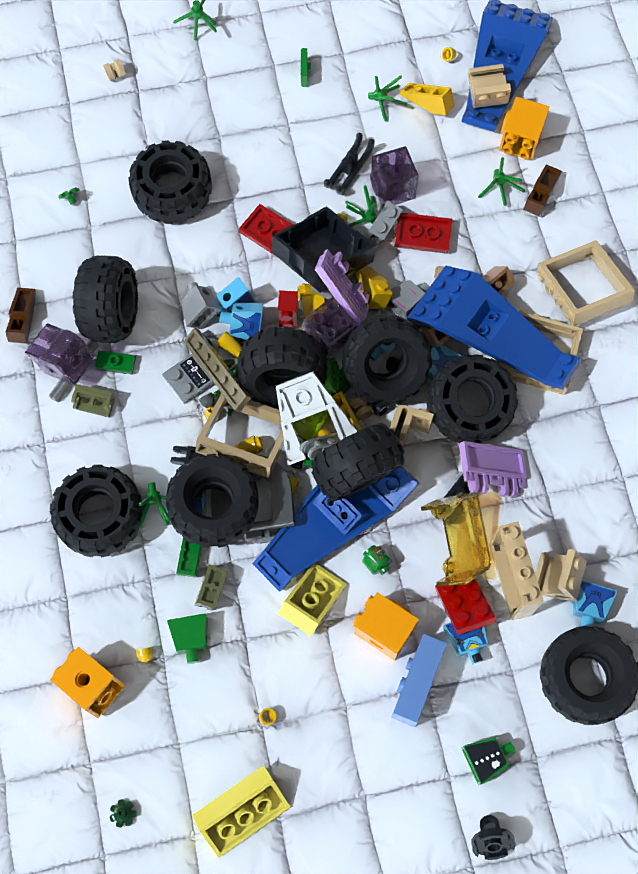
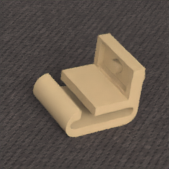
M503 64L468 69V81L473 108L508 104L511 87L510 83H506V77L503 75Z
M400 405L395 411L390 429H393L396 434L400 422H404L399 439L402 447H404L410 429L429 434L434 414L423 408L416 409Z
M568 549L567 555L554 554V557H548L549 554L547 552H542L535 573L542 596L577 601L587 564L585 559L576 550Z

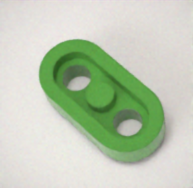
M335 358L327 359V378L324 386L330 394L336 393L340 389V369Z

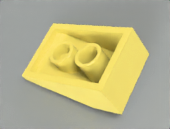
M315 563L310 566L285 599L278 614L312 636L347 584Z

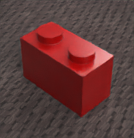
M279 290V327L297 328L299 311L298 291Z

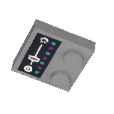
M193 354L162 374L183 404L215 384Z

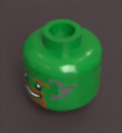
M373 545L363 553L362 562L371 574L376 575L380 573L383 575L390 570L391 567L389 565L392 562V558L382 546L376 547Z

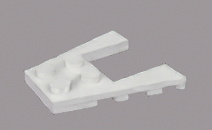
M314 371L276 386L287 465L306 459L305 453L303 454L299 450L301 443L292 422L328 409L340 440L357 432L354 425Z

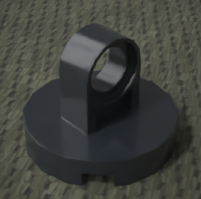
M486 815L481 818L480 832L476 833L471 839L472 852L477 857L479 854L484 855L485 860L504 858L508 856L507 851L515 850L516 845L512 832L500 828L498 819L493 815ZM487 823H494L496 825L495 828H484Z

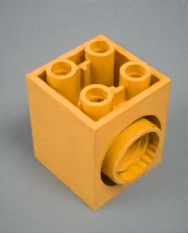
M516 97L512 109L507 111L501 129L503 136L499 151L521 157L522 159L533 160L550 106Z
M377 592L374 597L370 595L366 601L364 613L359 612L354 619V634L395 661L415 630L419 619L413 616L400 603L389 600Z
M79 646L68 654L67 660L62 666L55 669L50 679L85 711L98 719L126 686Z

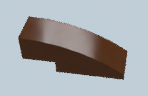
M547 164L545 165L527 198L523 210L540 217L562 170Z
M17 287L8 313L10 319L5 331L8 342L27 343L33 318L36 289Z

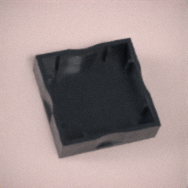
M327 206L309 215L303 221L272 235L271 252L320 293L328 288L315 271V267L325 250L328 249L332 256L338 252L343 254L341 262L347 261L350 265L345 273L347 277L374 262L376 245L359 231L350 227L344 219Z

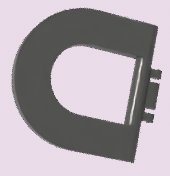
M258 455V456H261V457H264V458H267V459H268L267 456ZM276 462L269 478L248 471L253 477L263 478L269 483L272 519L254 522L251 529L245 533L246 539L263 538V531L265 537H271V529L295 526L293 489L291 480L284 468ZM211 489L212 517L220 516L229 510L232 500L224 491ZM243 535V538L239 541H245V536Z

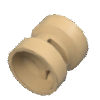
M119 58L111 64L106 63L103 65L109 81L114 80L117 76L122 77L126 75Z
M361 395L349 402L352 410L355 411L358 421L364 420L374 413L372 406L367 403L368 400Z

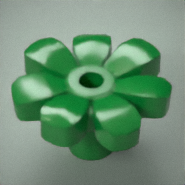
M77 187L59 194L58 198L59 200L68 199L70 205L77 202L74 195L80 190Z

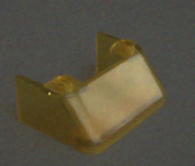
M475 492L437 499L421 507V511L431 510L432 515L436 519H443L450 557L446 558L443 563L445 577L436 582L437 586L466 585L490 569L491 557L479 497Z

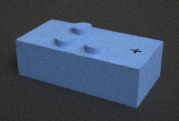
M425 634L422 635L414 658L410 657L405 669L409 670L407 677H402L397 692L400 695L391 718L415 727L447 643Z

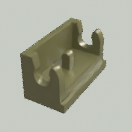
M76 384L71 399L73 403L72 408L109 418L115 397L110 391Z
M208 565L194 606H203L207 610L216 609L228 573L227 570Z

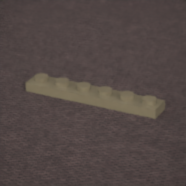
M193 328L183 342L233 409L241 412L251 399V396L242 387L241 383L201 331Z

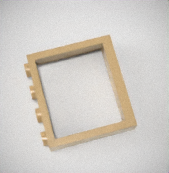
M597 240L538 263L536 274L539 277V282L544 284L546 292L549 295L551 294L556 306L561 308L565 319L568 318L573 326L633 302L634 288ZM590 257L617 293L577 309L551 272Z
M522 310L519 311L539 331L572 339L569 354L577 355L583 328L561 323L556 319L543 318L538 314L532 315ZM498 361L499 365L504 369L506 368L511 374L510 378L512 381L565 395L570 380L564 389L561 390L547 386Z
M221 393L196 440V453L205 456L207 454H216L219 457L225 455L232 457L235 462L242 463L248 471L269 478L284 447L283 430H281L268 459L208 438L224 407L233 409ZM250 399L241 411V413L281 426L279 410L268 405H263Z
M519 521L498 526L489 543L512 621L531 616L544 602ZM499 545L501 550L495 551L494 546Z

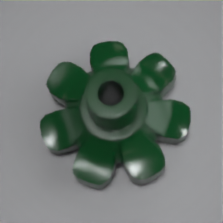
M120 799L118 800V806H111L110 811L114 814L110 815L109 818L111 822L117 821L116 827L122 828L124 823L126 826L133 824L131 817L135 818L137 816V811L131 810L134 807L133 802L129 801L125 804V800Z

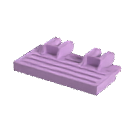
M327 249L320 256L315 271L357 328L361 325L362 321L366 320L369 310L366 303L369 300L370 294L368 291L362 292L363 284L361 281L357 282L354 286L345 274L350 265L347 261L341 262L343 254L338 252L332 256Z
M467 441L459 443L464 481L468 482V489L471 493H477L479 490L481 494H486L489 489L488 485H497L500 496L515 498L518 495V488H526L525 479H527L523 450Z

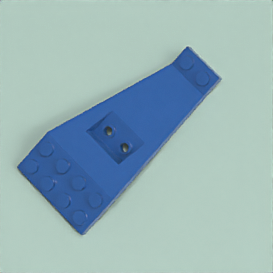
M489 0L481 17L473 68L503 64V75L506 77V83H510L511 87L509 104L546 38L553 17H550L547 13H536L529 8H518L515 4L507 5L500 0ZM469 87L466 110L461 122L494 132L508 104L473 108Z
M446 265L407 317L413 324L439 330L547 386L561 390L564 389L581 363L580 357L560 351L477 272Z
M401 466L390 475L365 489L341 500L334 501L333 505L330 503L327 495H323L318 485H316L295 511V526L281 528L252 564L279 592L283 591L295 576L395 512L420 482ZM344 512L348 514L347 519L343 516Z

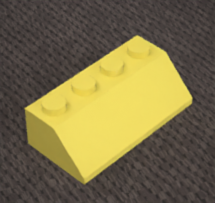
M263 765L192 814V817L200 833L218 858H220L289 809L290 805Z

